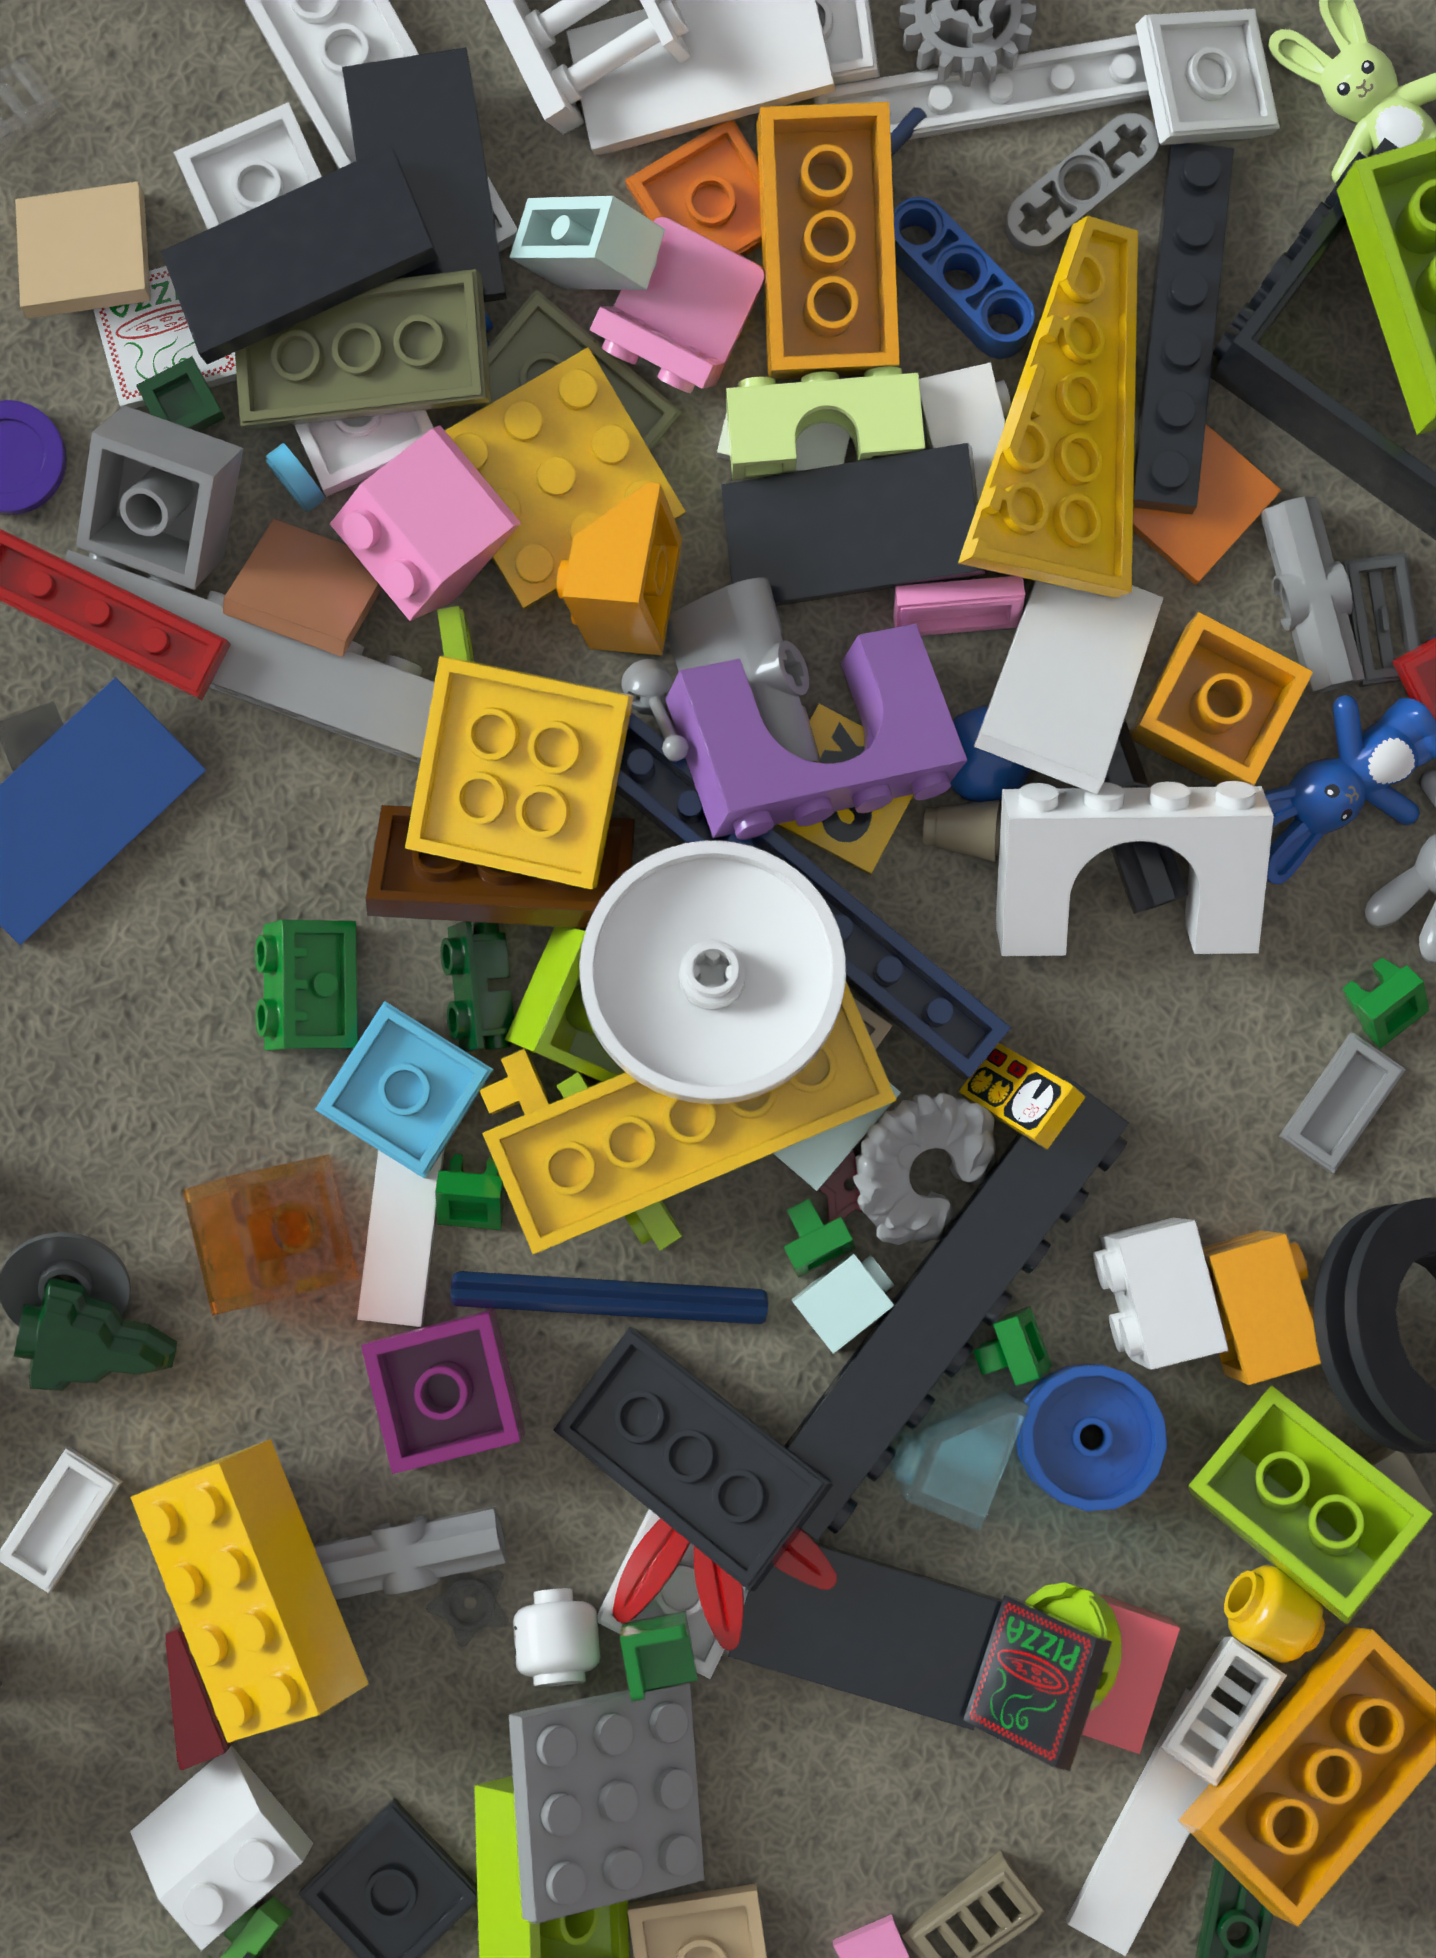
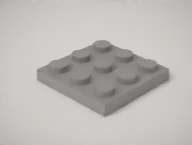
M689 1682L646 1690L645 1700L631 1702L628 1689L509 1714L523 1919L537 1924L704 1881L692 1701Z

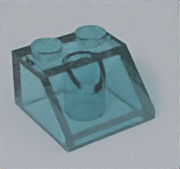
M1001 1390L921 1424L915 1438L904 1435L891 1467V1471L896 1473L897 1487L904 1499L980 1531L1029 1405L1015 1394Z

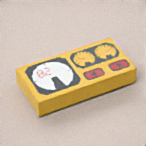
M1000 1043L997 1044L959 1090V1093L970 1102L986 1107L992 1116L1045 1149L1050 1147L1086 1098L1073 1085Z

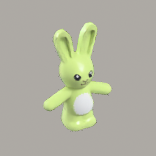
M1319 0L1321 16L1341 51L1334 59H1331L1315 44L1296 31L1280 29L1274 32L1269 40V49L1279 64L1321 87L1327 103L1334 112L1357 123L1333 168L1332 180L1335 184L1359 151L1368 156L1372 148L1376 150L1384 138L1401 148L1436 137V124L1420 107L1436 100V72L1398 86L1397 76L1390 59L1384 52L1369 43L1363 21L1354 0Z

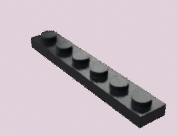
M1196 143L1171 144L1169 147L1134 462V508L1191 515L1197 508L1234 148Z

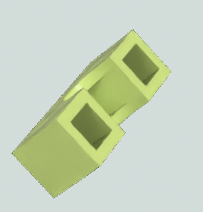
M877 367L866 371L864 377L839 379V374L835 372H814L804 375L801 378V382L776 384V380L771 377H751L738 382V387L726 388V412L732 480L762 478L795 472L797 462L796 440L804 430L821 423L839 426L850 435L855 445L857 461L925 450L918 373L902 374V369L899 367Z

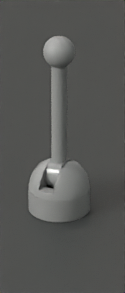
M644 659L637 661L625 671L621 682L622 691L625 694L634 695L633 709L642 715H654L665 739L662 746L664 755L672 761L682 760L688 753V743L685 738L676 734L666 712L668 706L665 699L674 683L670 672L663 663L657 660Z

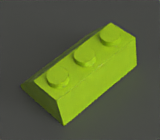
M1272 1385L1188 1485L1192 1498L1289 1576L1346 1625L1390 1573L1433 1516V1513Z
M513 1776L474 1785L479 1958H630L628 1900L537 1924L522 1918Z

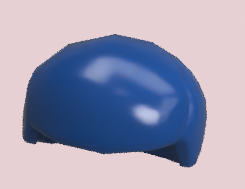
M981 705L965 711L953 719L967 761L950 782V788L963 799L975 802L997 799L1002 801V789H1020L1031 771L1028 767L974 747L986 716L988 705Z

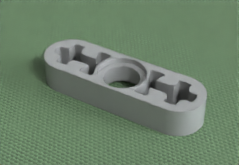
M1135 113L1117 116L1017 197L1011 204L1005 221V233L1011 245L1026 254L1046 252L1070 233L1074 223L1087 215L1091 216L1146 171L1151 165L1159 147L1157 129L1154 124L1146 117ZM1121 133L1127 139L1137 134L1143 140L1138 150L1140 157H1137L1131 151L1125 153L1114 162L1111 172L1118 175V177L1112 178L1109 167L1104 160L1115 152L1120 141L1118 134ZM1094 151H1098L1099 154H1100V157H1098L1097 155L1093 154V152H1094ZM1077 170L1089 172L1097 180L1098 193L1087 200L1075 199L1066 191L1064 178L1069 173ZM1050 189L1059 208L1047 218L1044 226L1046 234L1042 236L1035 229L1025 234L1020 229L1025 218L1022 212L1027 211L1032 216L1039 215L1050 205L1052 197L1045 193V191ZM1063 210L1071 214V216L1066 218L1064 216Z

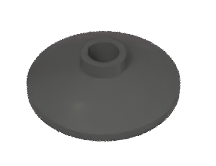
M57 1232L34 1237L13 1250L2 1266L0 1272V1302L8 1317L18 1327L23 1305L41 1307L49 1280L55 1278L66 1281L59 1276L61 1274L75 1277V1280L67 1282L83 1285L88 1297L112 1303L121 1317L124 1315L129 1303L131 1283L126 1266L112 1249L100 1241L85 1235Z

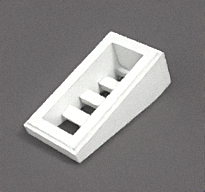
M1223 1637L1159 1747L1211 1785L1217 1787L1287 1675L1234 1637ZM1230 1665L1256 1683L1251 1693L1224 1675ZM1216 1687H1219L1243 1705L1238 1716L1211 1697ZM1202 1708L1231 1727L1225 1738L1197 1718ZM1189 1729L1218 1749L1212 1761L1183 1741Z

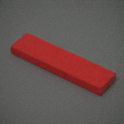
M0 529L1 603L201 701L203 700L231 645L228 640Z

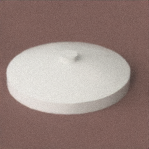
M698 841L670 847L645 858L626 871L609 888L593 912L585 932L580 957V983L586 1013L595 1035L614 1062L635 1080L658 1093L674 1099L702 1104H725L758 1097L776 1089L802 1071L823 1047L834 1027L843 998L846 977L845 953L838 925L825 900L811 882L791 865L766 851L744 844L725 841Z

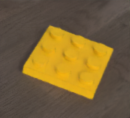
M589 347L445 430L521 522L518 528L495 553L492 560L522 610L557 591L558 568L562 560H569L573 536L647 482L661 483L675 521L686 513Z
M439 656L405 849L587 889L596 888L634 695L448 656Z

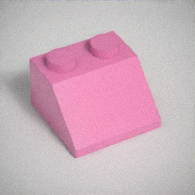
M441 426L429 430L362 482L330 523L336 533L409 621L448 605L460 596L521 524Z

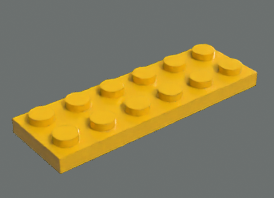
M845 980L839 1014L823 1047L813 1060L792 1079L758 1097L725 1104L687 1102L658 1093L641 1084L625 1072L485 1131L482 1134L531 1252L536 1254L897 1100Z

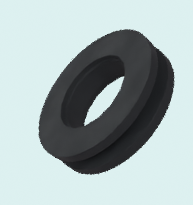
M1423 1198L1400 1204L1371 1208L1358 1214L1346 1223L1333 1238L1321 1262L1316 1281L1313 1308L1315 1337L1320 1361L1339 1404L1351 1420L1370 1438L1392 1450L1409 1454L1436 1453V1389L1428 1386L1412 1368L1400 1341L1396 1314L1400 1284L1413 1262L1426 1268L1436 1280V1198Z

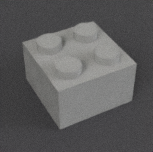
M124 405L92 432L76 547L195 590L222 562L225 555L243 448Z

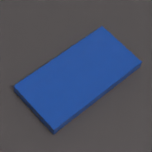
M116 676L0 784V926L19 945L26 941L206 771L199 761Z

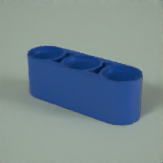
M919 196L908 198L899 203L894 210L896 265L981 352L997 359L1010 358L1020 352L1027 342L1035 318L1034 306L1027 294L937 203L929 198ZM915 225L927 230L932 239L925 244L915 245L907 242L900 234V231L908 226ZM957 269L965 271L971 275L975 285L969 289H955L946 282L944 274ZM1000 313L1009 315L1015 320L1019 330L1007 335L997 333L991 328L987 318Z

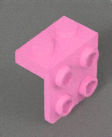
M659 217L653 222L664 228L665 232L647 290H621L614 306L599 308L590 331L605 338L602 349L631 364H636L640 356L661 367L657 376L659 379L679 390L692 393L695 385L702 389L716 386L765 283V270L759 264L674 220Z

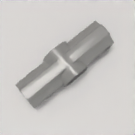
M1317 496L1294 498L1264 509L1260 515L1276 576L1273 579L1274 596H1281L1286 618L1280 619L1281 624L1286 631L1291 630L1300 665L1313 671L1306 685L1307 694L1323 693L1361 682L1365 677L1349 620L1353 606L1350 582L1343 565L1339 561L1333 560Z
M496 1506L428 1520L427 1516L414 1517L415 1522L390 1527V1523H385L373 1527L371 1533L349 1538L343 1537L334 1541L319 1542L314 1545V1548L335 1600L383 1590L384 1594L387 1595L409 1592L436 1584L441 1581L440 1577L462 1572H473L506 1563L505 1541Z

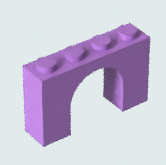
M916 623L858 635L841 662L844 675L862 721L864 750L859 756L840 763L824 764L802 759L787 751L771 736L760 716L740 658L679 670L665 700L677 735L685 738L688 743L689 749L685 758L713 838L736 834L738 839H750L768 832L776 824L796 820L799 826L813 825L829 818L834 811L855 807L858 813L871 812L886 806L893 798L913 794L916 800H925L938 796L951 787L950 782L966 763L967 758Z

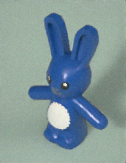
M1342 695L1336 698L1332 710L1339 758H1324L1312 761L1296 773L1289 785L1264 792L1274 816L1273 826L1288 818L1295 817V820L1270 846L1267 872L1268 882L1279 885L1287 881L1324 834L1342 829L1357 817L1364 806L1365 800L1402 825L1414 824L1418 820L1420 815L1418 806L1390 785L1407 779L1417 767L1436 759V721L1425 705L1415 699L1399 698L1376 723L1362 732L1357 701L1349 695Z

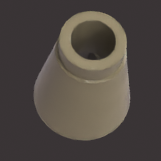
M1001 799L939 806V808L926 807L923 825V844L996 862L1000 846Z

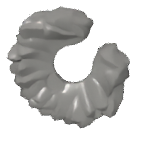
M944 1092L939 1093L933 1098L923 1094L914 1095L913 1100H902L898 1106H895L894 1111H885L877 1124L870 1126L865 1140L862 1141V1153L855 1157L857 1175L853 1176V1179L860 1191L857 1200L859 1207L877 1226V1237L881 1241L901 1245L911 1240H916L919 1244L929 1240L938 1242L941 1240L947 1225L956 1218L953 1203L942 1194L932 1191L928 1196L917 1194L909 1180L911 1165L922 1152L932 1148H939L945 1150L950 1155L952 1163L948 1168L956 1179L975 1185L983 1183L985 1175L995 1162L996 1141L993 1135L994 1117L986 1107H982L977 1103L969 1104L966 1099L956 1100L953 1096Z

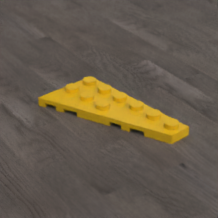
M1088 215L1072 225L958 564L1118 598L1132 592L1138 230Z

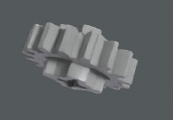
M903 0V6H900L899 28L904 30L903 48L905 51L918 50L916 67L923 70L933 63L939 66L938 81L942 83L949 78L952 72L960 73L963 87H970L973 73L981 72L989 83L995 81L999 63L1003 67L1013 70L1017 65L1019 51H1028L1036 16V6L1029 4L1030 0H939L933 2L934 0ZM932 3L931 12L926 14L927 9ZM1008 20L1005 30L994 40L992 34L1001 31L1002 23Z

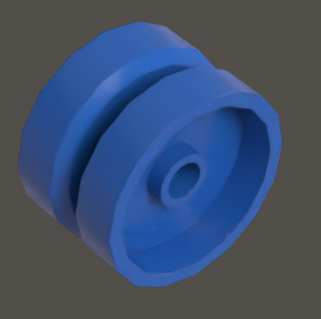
M1104 1365L1064 1366L1040 1378L1022 1399L1014 1424L1016 1454L1028 1478L1053 1499L1085 1511L1116 1509L1140 1497L1159 1475L1167 1449L1165 1419L1152 1393L1130 1374ZM1089 1424L1097 1425L1103 1432L1101 1444L1098 1448L1092 1450L1086 1449L1080 1441L1082 1429Z

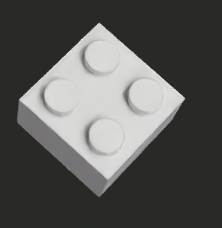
M1173 1217L1100 1235L1103 1250L1093 1252V1259L1102 1289L1110 1288L1115 1295L1119 1313L1109 1315V1323L1119 1353L1126 1351L1132 1361L1148 1369H1155L1228 1351L1195 1220Z

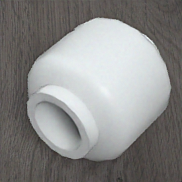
M572 1589L541 1590L534 1592L533 1605L525 1606L515 1614L513 1627L517 1670L525 1676L533 1677L534 1687L564 1686L586 1682L585 1672L595 1668L600 1660L597 1612L591 1604L583 1601H573Z

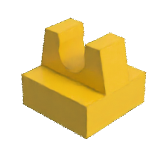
M526 1049L501 1059L508 1075L507 1078L479 1090L489 1114L492 1115L519 1103L525 1115L551 1104Z

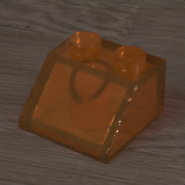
M329 1154L226 1176L182 1190L212 1316L359 1278Z

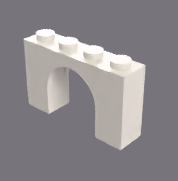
M1226 781L1218 784L1217 787H1187L1177 782H1159L1151 788H1122L1113 783L1103 782L1098 794L1081 788L1057 789L1052 785L1044 783H1031L1022 786L1020 789H1002L996 904V930L1001 955L1065 956L1070 894L1077 875L1085 864L1098 853L1112 846L1132 841H1149L1165 845L1180 853L1189 862L1185 925L1194 954L1259 953L1274 818L1262 786H1252L1241 781Z

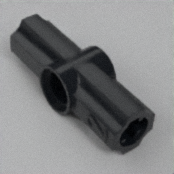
M1124 718L1104 782L1113 783L1122 788H1150ZM1132 841L1110 847L1133 914L1150 910L1188 895L1172 848L1149 841Z

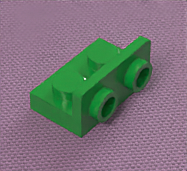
M282 919L264 924L263 935L258 936L255 944V965L259 973H264V999H259L257 1003L255 1023L258 1035L264 1037L265 1051L287 1049H354L358 1043L356 921Z

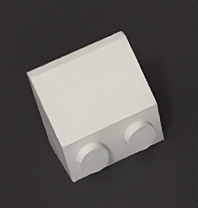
M232 1746L225 1754L211 1760L130 1831L158 1900L201 1951L304 1861L314 1844Z

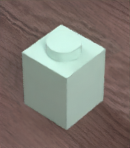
M850 1252L791 1300L834 1354L894 1306L885 1294L894 1284L871 1255L860 1262L856 1255Z

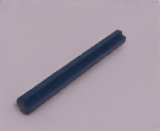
M469 1271L454 1273L451 1281V1302L453 1305L460 1307L744 1324H763L766 1322L768 1315V1294L763 1289Z

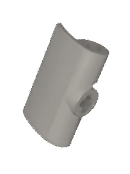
M752 578L733 583L707 594L669 615L667 634L678 672L679 670L740 658L760 716L771 736L790 753L808 761L821 763L806 707L801 705L799 696L806 694L809 689L808 668L798 648L793 643L786 640L783 641L782 639L784 632L768 578Z

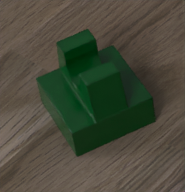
M192 356L136 385L149 412L153 416L198 432L225 419L220 406Z

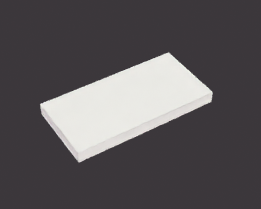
M674 0L690 29L689 32L682 35V38L692 57L680 63L663 47L660 41L582 90L583 98L581 103L591 150L596 156L759 113L760 107L784 106L836 92L816 0ZM645 9L566 31L573 65L649 18Z
M1035 580L974 747L1098 794L1105 780L1164 597L1133 585L1132 592L1118 598Z

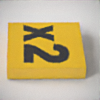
M818 704L810 719V725L821 763H840L862 754L864 750L863 726ZM913 794L893 798L886 806L871 812L858 813L855 807L834 811L829 818L813 825L799 826L796 820L776 824V826L871 875Z

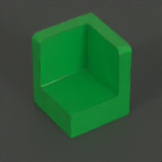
M686 1611L622 1624L620 1642L631 1702L645 1700L646 1690L698 1680Z

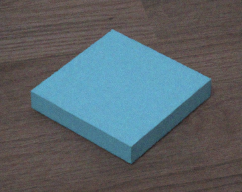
M384 1001L315 1110L420 1177L426 1178L480 1094L479 1090L483 1089L494 1069Z

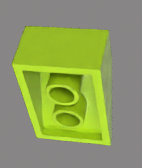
M555 926L505 1040L595 1080L604 1082L625 1073V1071L614 1062L601 1045L589 1022L584 1006L580 983V957L586 931L573 927Z

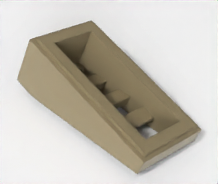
M1000 1850L900 1934L918 1958H943L926 1937L934 1929H937L956 1953V1956L953 1958H985L1027 1929L1044 1915L1046 1911L1041 1900ZM998 1884L1015 1904V1907L1007 1914L989 1892ZM977 1899L996 1922L987 1930L968 1907ZM955 1914L960 1917L976 1938L968 1946H966L947 1922Z

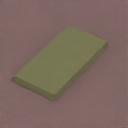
M473 269L393 279L236 351L235 363L240 426L247 430L491 402L482 274Z

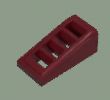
M178 1623L165 1634L176 1755L179 1769L182 1771L225 1754L235 1741L227 1743L195 1659L191 1654L182 1626Z

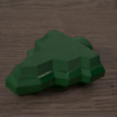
M51 1278L45 1289L41 1307L23 1305L13 1357L31 1359L30 1389L63 1391L71 1382L98 1383L112 1372L141 1375L172 1368L177 1341L150 1324L122 1319L112 1303L88 1297L83 1285Z

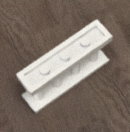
M485 0L544 120L562 134L586 123L576 104L578 100L583 98L582 90L660 41L663 47L680 63L692 57L682 38V35L689 32L690 29L674 0H640L649 18L569 68L565 64L558 67L549 50V47L556 43L554 36L611 0H561L543 13H540L537 9L531 12L525 0Z

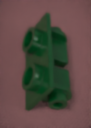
M462 921L448 927V938H443L440 957L445 975L452 976L455 1001H450L447 1007V1027L451 1038L458 1039L459 1048L465 1052L484 1048L483 1038L485 1039L486 1050L510 1048L511 1043L506 1041L505 1038L514 1020L511 990L488 991L487 980L510 977L506 933L499 932L498 923H473L474 934L472 933L471 922Z

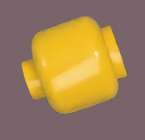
M1263 1565L1252 1571L1241 1573L1233 1581L1226 1594L1224 1613L1228 1617V1627L1233 1637L1243 1645L1273 1661L1286 1663L1298 1659L1305 1652L1315 1649L1323 1637L1325 1622L1322 1618L1323 1605L1277 1567Z

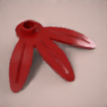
M661 1518L641 1539L623 1570L613 1605V1616L619 1623L624 1624L635 1619L655 1599L674 1574L690 1545L688 1540ZM803 1530L798 1532L774 1565V1567L791 1577L819 1589H831L837 1581L836 1572L828 1559ZM694 1546L695 1580L705 1618L719 1645L725 1650H733L738 1646L742 1632L744 1613L743 1585Z

